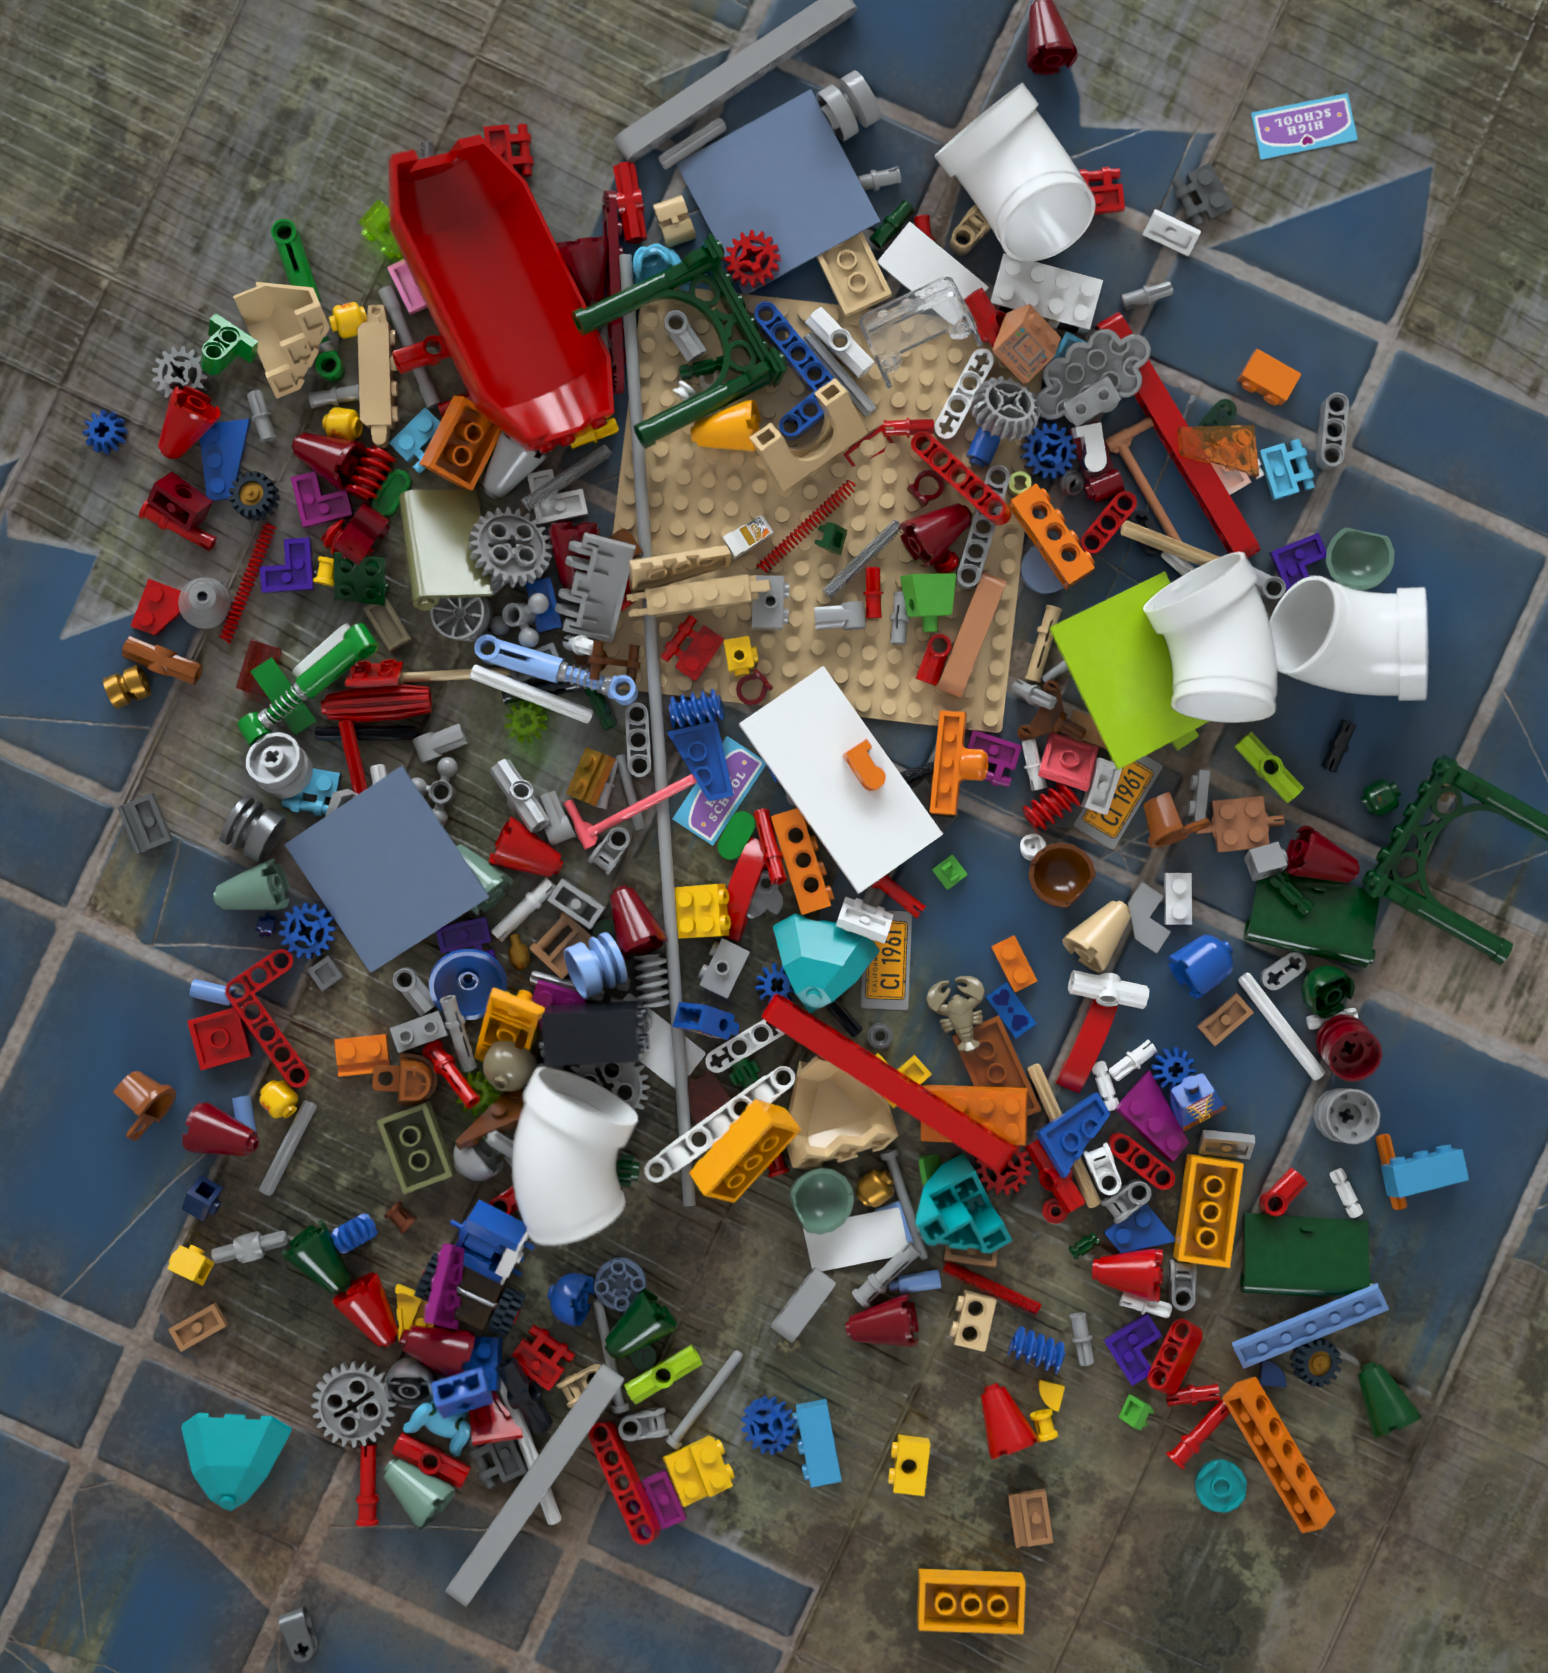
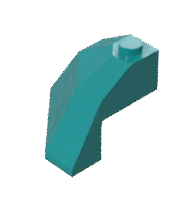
M793 914L773 925L783 968L796 995L809 1013L833 1002L851 987L880 952V949L873 940L837 927L834 922L820 920L819 922L806 919L804 915Z
M964 1153L942 1164L924 1185L915 1224L926 1244L935 1246L936 1243L947 1244L949 1248L962 1250L974 1248L979 1249L982 1253L990 1254L1012 1242L1003 1221L992 1206L974 1168Z
M197 1413L182 1423L181 1426L193 1476L211 1501L230 1512L247 1502L267 1478L292 1431L291 1427L275 1417L262 1415L260 1420L246 1419V1415L225 1414L224 1418H211L209 1413Z

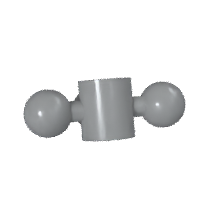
M536 593L529 598L528 603L507 604L503 609L502 615H497L491 620V631L498 636H502L509 632L511 626H519L521 630L518 637L519 643L526 648L535 647L539 642V635L535 629L529 628V625L534 623L536 614L544 613L548 609L549 601L547 597L541 593Z
M444 757L438 762L437 770L441 775V779L435 781L431 786L427 785L422 778H412L422 796L429 794L430 798L436 802L435 808L432 811L442 826L448 820L444 805L451 803L456 795L455 788L449 783L450 777L456 774L458 765L451 757ZM445 785L449 790V794L445 799L440 800L436 795V791L440 786Z

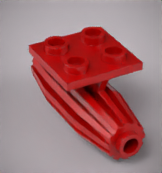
M386 659L381 661V663L371 664L370 661H360L351 667L345 681L346 687H354L326 694L325 699L321 700V711L323 715L327 716L328 720L342 721L350 719L352 722L359 723L402 720L432 712L431 689L426 686L398 684L404 668V662H396L395 659Z

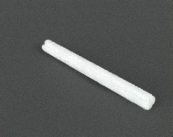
M501 1380V1390L499 1391L505 1407L516 1425L522 1430L523 1438L517 1440L529 1470L539 1454L522 1413L519 1409L514 1410L509 1405L507 1400L508 1390ZM550 1487L540 1500V1504L547 1523L553 1525L561 1521V1515Z

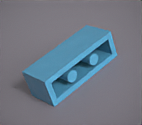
M1451 1145L1438 1146L1436 1151L1431 1153L1427 1150L1412 1153L1413 1157L1405 1159V1156L1389 1159L1390 1163L1381 1165L1387 1196L1401 1198L1469 1180L1463 1150L1452 1148Z
M823 1399L797 1404L796 1413H792V1417L797 1421L794 1423V1428H800L801 1438L797 1439L799 1454H805L806 1464L802 1465L804 1480H810L811 1488L842 1482L827 1400Z

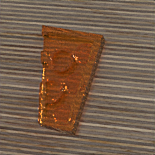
M1254 425L1180 427L1177 430L1179 454L1181 456L1208 464L1210 462L1218 464L1231 471L1238 470L1254 478L1259 476Z

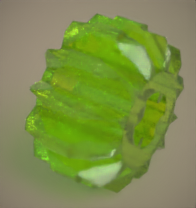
M521 700L519 701V710L514 705L510 706L514 715L505 714V718L512 720V722L505 724L504 727L505 729L514 728L509 736L514 738L519 734L518 743L522 744L526 736L528 743L532 744L533 734L538 739H541L542 735L538 730L546 731L548 729L546 725L540 724V722L548 720V716H538L544 710L543 707L539 706L534 710L535 703L529 702L526 708L525 702ZM531 716L529 719L532 721V725H527L523 729L524 725L520 723V720Z
M482 1071L477 1072L476 1080L471 1072L467 1074L469 1085L472 1088L476 1087L477 1090L482 1089L483 1094L480 1096L482 1099L476 1106L472 1107L473 1116L478 1114L479 1108L484 1113L487 1110L486 1105L490 1107L494 1103L490 1098L496 1099L500 1096L499 1093L492 1092L495 1087L489 1085V1081L486 1078L482 1080ZM460 1098L456 1100L457 1104L462 1103ZM464 1106L462 1110L466 1112L469 1108Z

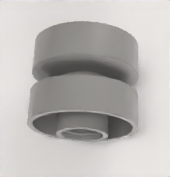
M856 70L839 79L840 90L831 84L816 93L821 112L824 113L834 134L842 142L859 132L857 121L867 128L882 117L873 92Z
M487 597L440 598L438 604L430 610V616L434 627L442 635L451 639L470 642L477 640L487 633L490 628V622L493 619V609Z

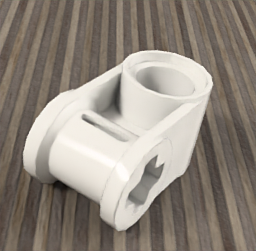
M1104 1143L1103 1147L1090 1152L1085 1150L1083 1156L1097 1189L1107 1195L1117 1193L1121 1188V1179L1108 1143ZM1110 1175L1114 1178V1185L1106 1190L1102 1187V1179Z

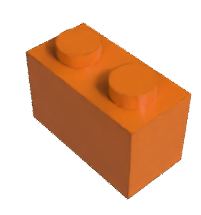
M1256 349L1237 381L1242 383L1241 386L1245 390L1252 393L1256 391L1263 395V399L1266 402L1282 406L1287 401L1302 374L1263 351Z

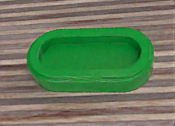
M395 469L388 473L386 476L387 480L381 484L382 490L378 489L376 492L377 499H372V508L386 518L393 516L399 509L400 494L411 490L412 487L411 477L401 469Z
M740 811L731 817L718 842V852L723 858L734 860L741 855L755 829V820L751 814Z

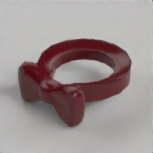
M924 470L917 475L913 484L908 485L907 491L918 500L923 508L928 505V501H933L940 497L945 487L944 480L935 471ZM924 477L934 478L938 483V491L932 495H922L918 491L920 480Z
M757 668L753 670L754 674L742 677L737 683V696L740 701L747 705L761 703L766 697L767 691L773 690V686ZM759 679L763 683L760 696L755 700L746 699L742 694V685L748 680Z

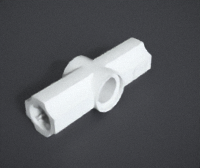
M822 307L816 309L805 321V324L829 348L830 353L838 357L858 379L874 365L875 362L851 338L850 333L846 329L841 328ZM836 338H843L847 344L842 348L834 346L833 341Z
M1073 970L1068 982L1070 994L1094 998L1102 1006L1110 1007L1122 1004L1144 1009L1149 998L1147 986L1122 981L1120 976L1114 973H1103L1098 976Z

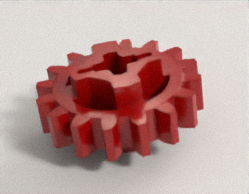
M750 230L747 237L741 232V240L738 241L733 238L734 247L726 248L728 254L731 255L725 257L726 264H729L726 269L729 274H733L732 278L735 282L741 279L743 287H746L748 282L751 283L753 288H756L757 282H761L765 286V279L767 277L771 280L774 279L772 271L780 270L779 266L775 263L781 261V256L775 254L779 251L778 245H772L774 240L771 236L765 239L763 231L758 236H755L754 231ZM752 244H760L762 246L757 247ZM743 248V250H742V252H741V255H740L739 257H737L738 254H739V252H740L741 249ZM751 256H755L756 261L754 263H751ZM768 262L767 267L763 270L765 263ZM749 271L755 275H748L745 272Z
M1014 1145L1016 1148L1014 1154L1018 1157L1020 1165L1014 1164L1010 1158L1007 1165L1012 1169H1004L1003 1173L975 1158V1162L980 1164V1167H977L975 1172L982 1173V1176L979 1177L981 1183L987 1181L986 1190L989 1191L994 1187L996 1195H999L1001 1189L1004 1190L1006 1195H1009L1010 1188L1018 1192L1019 1187L1017 1184L1026 1185L1027 1182L1023 1177L1024 1175H1031V1172L1025 1169V1166L1031 1165V1161L1024 1160L1028 1153L1026 1150L1019 1152L1021 1145ZM986 1168L993 1170L995 1173L994 1181L988 1177ZM1010 1176H1016L1011 1182L1005 1183L1006 1179Z

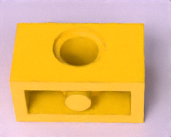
M898 1435L897 1442H892L891 1458H895L894 1468H889L888 1484H892L893 1493L925 1495L930 1452L929 1438ZM905 1460H913L916 1463L915 1467L911 1470H905L901 1466Z

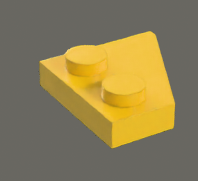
M398 1283L395 1288V1294L397 1293L398 1340H400L403 1329H409L410 1325L434 1327L435 1325L424 1322L425 1307L428 1302L415 1297V1290Z

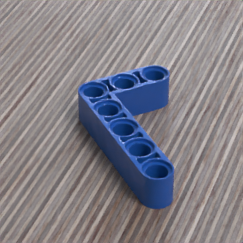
M765 301L759 303L754 311L758 328L773 347L776 348L777 352L783 354L787 364L811 392L809 396L780 419L779 432L786 441L790 442L800 438L824 418L823 410L814 392L834 378L777 307L771 302ZM764 311L772 313L773 317L769 321H763L759 318V315ZM779 331H785L788 333L789 338L785 341H780L776 339L775 335ZM795 351H802L805 354V358L801 361H796L791 357V354ZM816 370L821 374V378L817 381H812L808 378L807 374L810 371ZM808 406H812L817 409L818 413L813 417H808L804 414L803 410ZM793 422L797 425L798 429L793 433H788L783 427L786 423Z

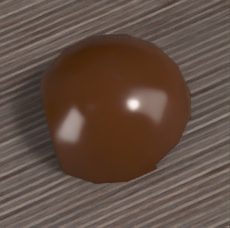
M1055 843L1041 849L1034 856L1029 869V880L1034 893L1042 902L1051 907L1068 908L1074 904L1096 877L1093 862L1085 851L1073 844Z

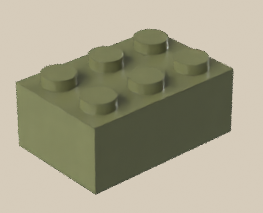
M430 1100L377 1120L403 1195L452 1177L457 1173Z

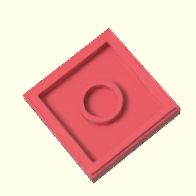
M1049 733L1038 776L1087 792L1099 747L1083 741L1077 742L1070 737L1058 733Z

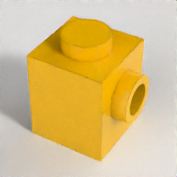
M749 636L724 640L729 673L734 672L735 676L750 674V670L754 669V662L759 661L756 646L751 647Z
M179 1245L178 1249L171 1255L167 1269L203 1286L215 1263L203 1256L204 1250L190 1245L189 1249Z

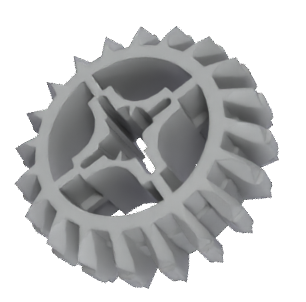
M1002 376L997 380L991 377L990 380L984 381L973 395L971 408L972 416L976 418L975 424L982 425V431L988 430L991 433V437L994 435L999 436L1000 441L1005 437L1010 442L1015 438L1020 441L1024 436L1027 437L1038 423L1041 412L1039 409L1040 402L1035 400V393H1029V386L1023 387L1021 385V381L1016 383L1013 382L1011 377L1008 380H1005Z

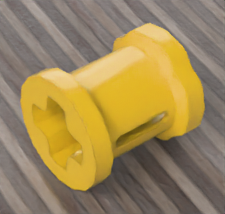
M319 556L317 577L313 578V582L334 587V559Z
M1041 1409L1030 1414V1419L1035 1424L1039 1442L1058 1437V1432L1054 1429L1051 1418L1053 1415L1052 1409Z

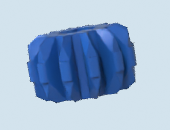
M101 410L100 416L91 413L93 421H84V424L89 429L82 431L83 435L88 437L85 441L86 444L93 446V450L97 453L103 450L106 455L110 454L111 447L115 451H120L118 443L125 444L126 440L122 438V435L129 433L126 428H123L125 421L122 418H118V414L113 411L108 415L106 410Z
M772 963V973L766 967L762 968L767 977L757 975L756 979L765 983L764 985H757L755 988L756 990L765 989L766 992L762 993L759 998L763 1000L767 995L771 996L768 1000L769 1004L774 994H779L792 1002V998L787 993L788 991L793 994L796 993L790 987L791 983L787 974H784L783 965L780 972L777 971L776 963ZM773 978H777V980L781 978L784 981L782 991L778 992L777 989L773 991L770 988L773 985L771 981Z
M1173 1047L1171 1054L1167 1048H1164L1162 1050L1164 1058L1159 1055L1155 1056V1059L1160 1064L1151 1065L1152 1069L1159 1070L1158 1073L1153 1075V1078L1155 1080L1162 1078L1159 1084L1162 1088L1169 1083L1170 1091L1176 1087V1083L1177 1085L1181 1084L1183 1079L1188 1076V1073H1196V1069L1189 1068L1195 1060L1193 1058L1186 1059L1188 1056L1186 1050L1179 1054L1178 1047ZM1174 1062H1177L1175 1065L1179 1067V1071H1175L1174 1075L1171 1076L1173 1073L1168 1071V1068L1172 1067Z
M368 1214L359 1215L332 1231L333 1243L340 1253H347L376 1237L378 1233L375 1228L376 1225Z

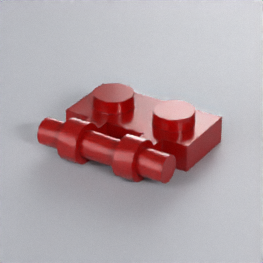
M509 124L485 126V140L513 168L521 167L523 177H531L534 160L533 156L530 155L529 144L532 143L531 134L528 133L527 124H518V133L516 134L510 133ZM512 145H519L520 156L513 157Z
M1101 167V170L1088 172L1087 169L1078 170L1094 196V215L1124 212L1122 184L1112 185L1111 180L1120 179V168L1110 169V167ZM1102 181L1103 186L1089 187V182Z
M688 615L684 623L680 622L678 625V631L672 640L667 641L664 645L665 650L660 658L669 662L672 656L675 655L679 658L675 668L697 682L725 639L705 625L697 633L692 629L697 620ZM688 636L693 641L684 652L679 646Z
M533 1324L528 1333L536 1338L531 1344L523 1338L511 1356L518 1360L528 1377L536 1381L547 1391H550L565 1370L564 1367L557 1363L562 1357L570 1363L576 1354L568 1349L569 1346L563 1341L560 1343L551 1337L548 1330L545 1328L540 1329ZM542 1343L554 1351L551 1358L539 1350Z

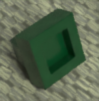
M827 522L826 525H820L818 530L824 534L822 540L814 541L815 545L832 554L841 555L848 530L836 523Z

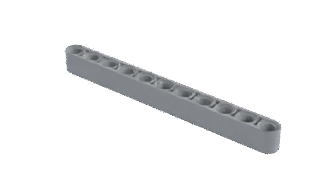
M817 0L620 132L614 138V143L627 162L632 163L850 18L858 9L853 0Z
M605 1364L601 1365L445 1590V1593L465 1607L469 1604L625 1378Z

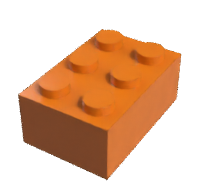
M453 396L419 465L462 489L473 491L498 442L502 430L478 412L472 401L465 397Z

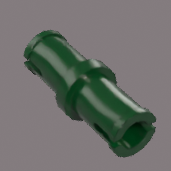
M903 200L890 216L886 215L883 219L884 223L869 237L873 245L882 249L894 233L898 234L901 231L903 223L915 212L914 207L906 200Z

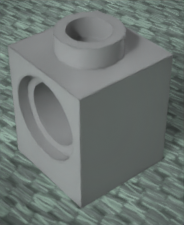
M1279 842L1250 849L1245 855L1244 861L1252 881L1273 876L1278 871L1282 873L1287 867L1288 857L1286 851L1281 849Z

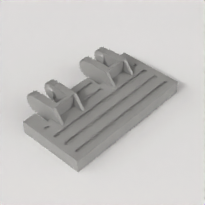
M589 533L584 534L582 542L571 541L568 548L570 550L591 556V559L587 560L575 556L566 557L565 564L588 571V573L577 570L572 590L559 589L558 596L560 598L580 603V607L565 603L556 604V612L577 618L576 620L566 617L563 631L613 643L629 577V562L633 560L635 545Z

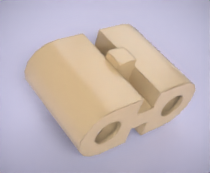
M682 195L653 205L667 248L696 239V233Z

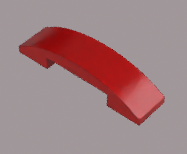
M750 837L745 845L727 888L729 893L727 914L731 920L729 935L725 937L738 942L741 941L748 921L746 916L763 869H767L762 859L764 854L761 842L753 837Z
M1092 998L1086 1011L1087 1015L1067 1060L1065 1059L1055 1081L1056 1084L1080 1093L1101 1051L1119 1004L1110 1007L1102 1006L1097 1003L1096 999Z

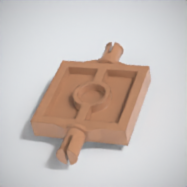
M1263 796L1217 800L1210 802L1212 811L1211 826L1197 831L1196 834L1212 833L1217 853L1250 850L1268 845L1269 827L1284 826L1285 821L1283 820V815L1268 817L1265 811Z

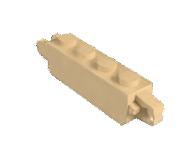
M369 305L367 322L362 323L357 328L360 420L371 430L372 442L377 445L376 447L386 449L390 445V430L395 429V422H399V408L395 406L394 396H398L399 393L398 382L394 381V371H397L392 356L393 346L397 345L396 330H392L388 323L385 306Z
M745 574L645 589V592L626 595L627 601L635 602L642 599L647 601V608L632 609L629 611V617L645 615L656 617L754 602L753 600L759 599L758 593L771 591V583L769 579L756 581L755 575L749 576Z

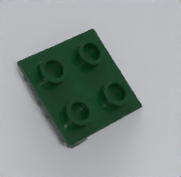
M334 552V599L385 606V593L388 594L389 583H385V558L365 556L358 565L348 557L344 559L341 552Z

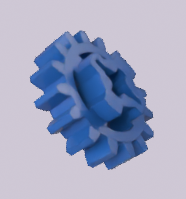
M1044 423L1040 426V430L1035 427L1032 430V435L1029 434L1027 437H1024L1028 443H1023L1020 446L1021 449L1026 450V453L1021 455L1020 458L1027 459L1028 462L1024 465V468L1032 467V476L1040 473V480H1044L1047 475H1049L1050 480H1054L1057 474L1061 477L1066 473L1065 469L1069 470L1073 467L1069 461L1076 459L1077 456L1072 454L1071 451L1077 448V446L1074 444L1070 445L1069 441L1073 436L1066 437L1064 435L1066 428L1057 431V424H1053L1048 429L1047 424ZM1049 436L1055 437L1057 440L1050 439ZM1034 444L1036 447L1035 455H1033ZM1056 447L1051 454L1041 457L1045 453L1044 451ZM1062 448L1064 450L1063 459L1061 457ZM1039 463L1046 464L1049 468H1045Z
M303 903L302 910L299 906H293V914L290 912L285 913L288 920L280 921L285 930L280 931L279 935H285L286 937L281 943L282 945H290L289 953L297 951L298 958H302L304 953H306L307 959H312L313 952L317 956H322L321 949L330 950L331 947L328 941H335L336 939L331 935V932L337 930V927L330 926L334 918H326L327 909L319 912L318 904H314L310 909L308 903ZM306 914H313L317 916L319 920L312 921L309 919L308 916H306ZM295 921L297 925L295 931L292 933V925ZM305 925L313 928L310 936L303 934V931L306 930ZM324 929L323 939L320 941L319 936L321 930ZM304 941L310 948H303L296 942Z
M763 1396L759 1400H754L750 1403V1406L745 1408L744 1412L747 1415L743 1416L741 1421L746 1423V1426L741 1428V1431L748 1432L745 1440H752L754 1442L752 1445L753 1449L759 1446L761 1447V1454L769 1450L770 1454L774 1455L778 1450L782 1452L787 1448V1445L794 1441L791 1436L797 1433V1430L792 1425L797 1421L793 1418L790 1419L789 1415L793 1412L792 1409L787 1411L784 1409L786 1402L783 1401L777 1404V1397L768 1400L767 1396Z

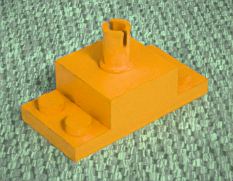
M493 988L488 1000L474 1059L484 1062L486 1052L494 1042L511 1041L516 1043L514 1047L520 1050L525 1047L531 1052L541 1025V1014L545 1011V1007L531 1002L533 996L526 990L518 991L516 997L508 992Z

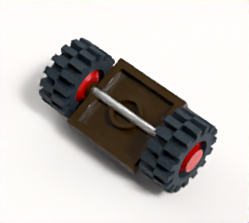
M435 1252L423 1271L414 1294L415 1297L429 1302L432 1290L431 1282L438 1266V1254ZM463 1265L462 1280L457 1285V1296L461 1297L460 1307H455V1318L483 1330L491 1312L495 1311L488 1330L507 1338L518 1318L526 1294L507 1286L501 1300L497 1302L504 1284L501 1285Z

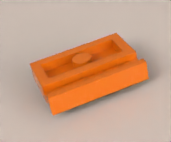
M387 1034L334 1040L338 1077L373 1073V1068L376 1065H390Z

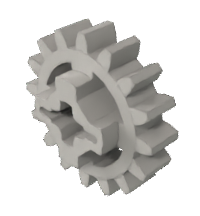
M182 346L179 352L175 347H172L171 354L165 351L162 352L163 360L156 358L155 361L159 364V368H152V371L158 376L152 380L155 384H159L157 390L161 394L165 393L164 397L168 400L173 389L178 386L181 388L188 386L202 391L207 390L203 382H209L210 378L204 375L205 372L200 367L201 356L197 357L198 353L192 349L188 352V349ZM178 359H187L184 362H177ZM176 368H178L180 371H183L182 373L184 375V379L186 380V382L180 379V376L178 374L179 372Z

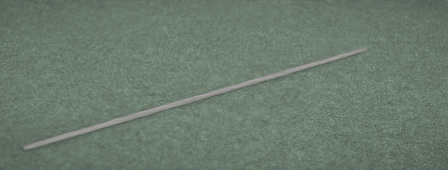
M630 254L619 255L621 291L634 285L632 255ZM635 310L623 316L638 544L644 552V556L641 559L652 557L645 448L640 444L634 431V425L643 421ZM642 599L643 608H647L646 599ZM645 615L643 618L656 793L666 788L668 782L656 617ZM669 798L656 804L664 929L668 939L665 943L678 1135L681 1137L691 1129L685 1033L684 1030L672 1027L678 1003L682 1002ZM693 1160L681 1168L683 1206L696 1205L695 1182L689 1175V1172L694 1168Z

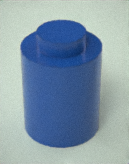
M978 427L966 455L970 459L969 464L983 469L984 466H990L1000 443L999 436L994 435L991 437V433L988 430L982 431V427Z

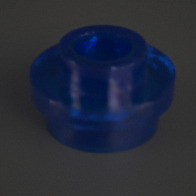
M266 912L264 917L259 916L255 931L260 932V938L271 936L275 917L269 916L270 913Z

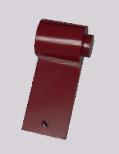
M1096 420L1085 425L1095 424L1099 422L1098 420ZM1072 429L1068 430L1069 435H1072ZM1080 437L1071 439L1072 444L1077 446L1074 450L1086 482L1083 488L1088 500L1092 499L1096 503L1125 491L1122 477L1119 471L1113 467L1105 440L1107 463L1101 471L1089 473L1081 466L1083 452Z
M363 502L333 547L343 554L342 557L344 559L348 557L359 565L376 538L383 539L391 528L387 525L389 519L366 502Z

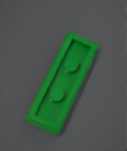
M272 657L250 671L272 704L275 703V700L280 699V695L284 696L286 694L285 691L289 692L292 685ZM303 701L302 705L297 704V709H292V713H287V717L283 718L294 735H297L316 722Z

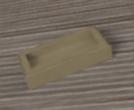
M386 596L385 606L369 604L363 608L390 653L412 641V638Z

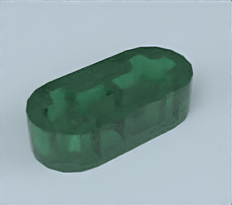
M1229 399L1218 401L1197 424L1195 428L1197 439L1203 443L1212 442L1236 416L1237 408L1235 403ZM1219 406L1221 408L1227 406L1230 409L1228 411L1230 417L1228 415H1224L1221 418V420H1219L1216 417L1221 412ZM1213 422L1215 424L1211 430L1213 436L1211 434L1203 435L1204 428L1202 425L1207 427Z

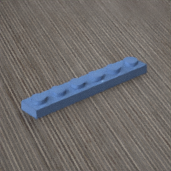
M1376 1283L1234 1341L1232 1345L1243 1369L1385 1312L1389 1308Z

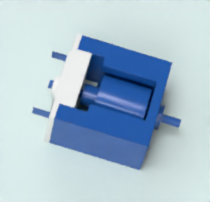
M478 1200L467 1221L465 1220L463 1224L454 1220L450 1222V1225L460 1229L458 1232L460 1236L455 1246L464 1248V1266L501 1285L504 1284L511 1272L519 1277L521 1276L522 1272L515 1269L514 1266L516 1262H523L525 1258L522 1252L524 1246L531 1250L535 1247V1245L527 1242L529 1235L524 1222L481 1200Z

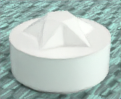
M1028 834L1020 842L1022 856L1030 861L1033 860L1037 852L1046 847L1045 840L1038 834Z

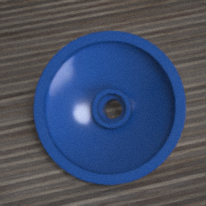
M462 949L445 955L435 964L429 978L430 996L437 1008L443 1012L439 1000L448 995H455L459 1011L465 1020H476L485 1016L488 1000L493 988L507 992V977L502 965L488 953L475 949ZM466 974L472 975V977L469 979L465 978L464 976Z

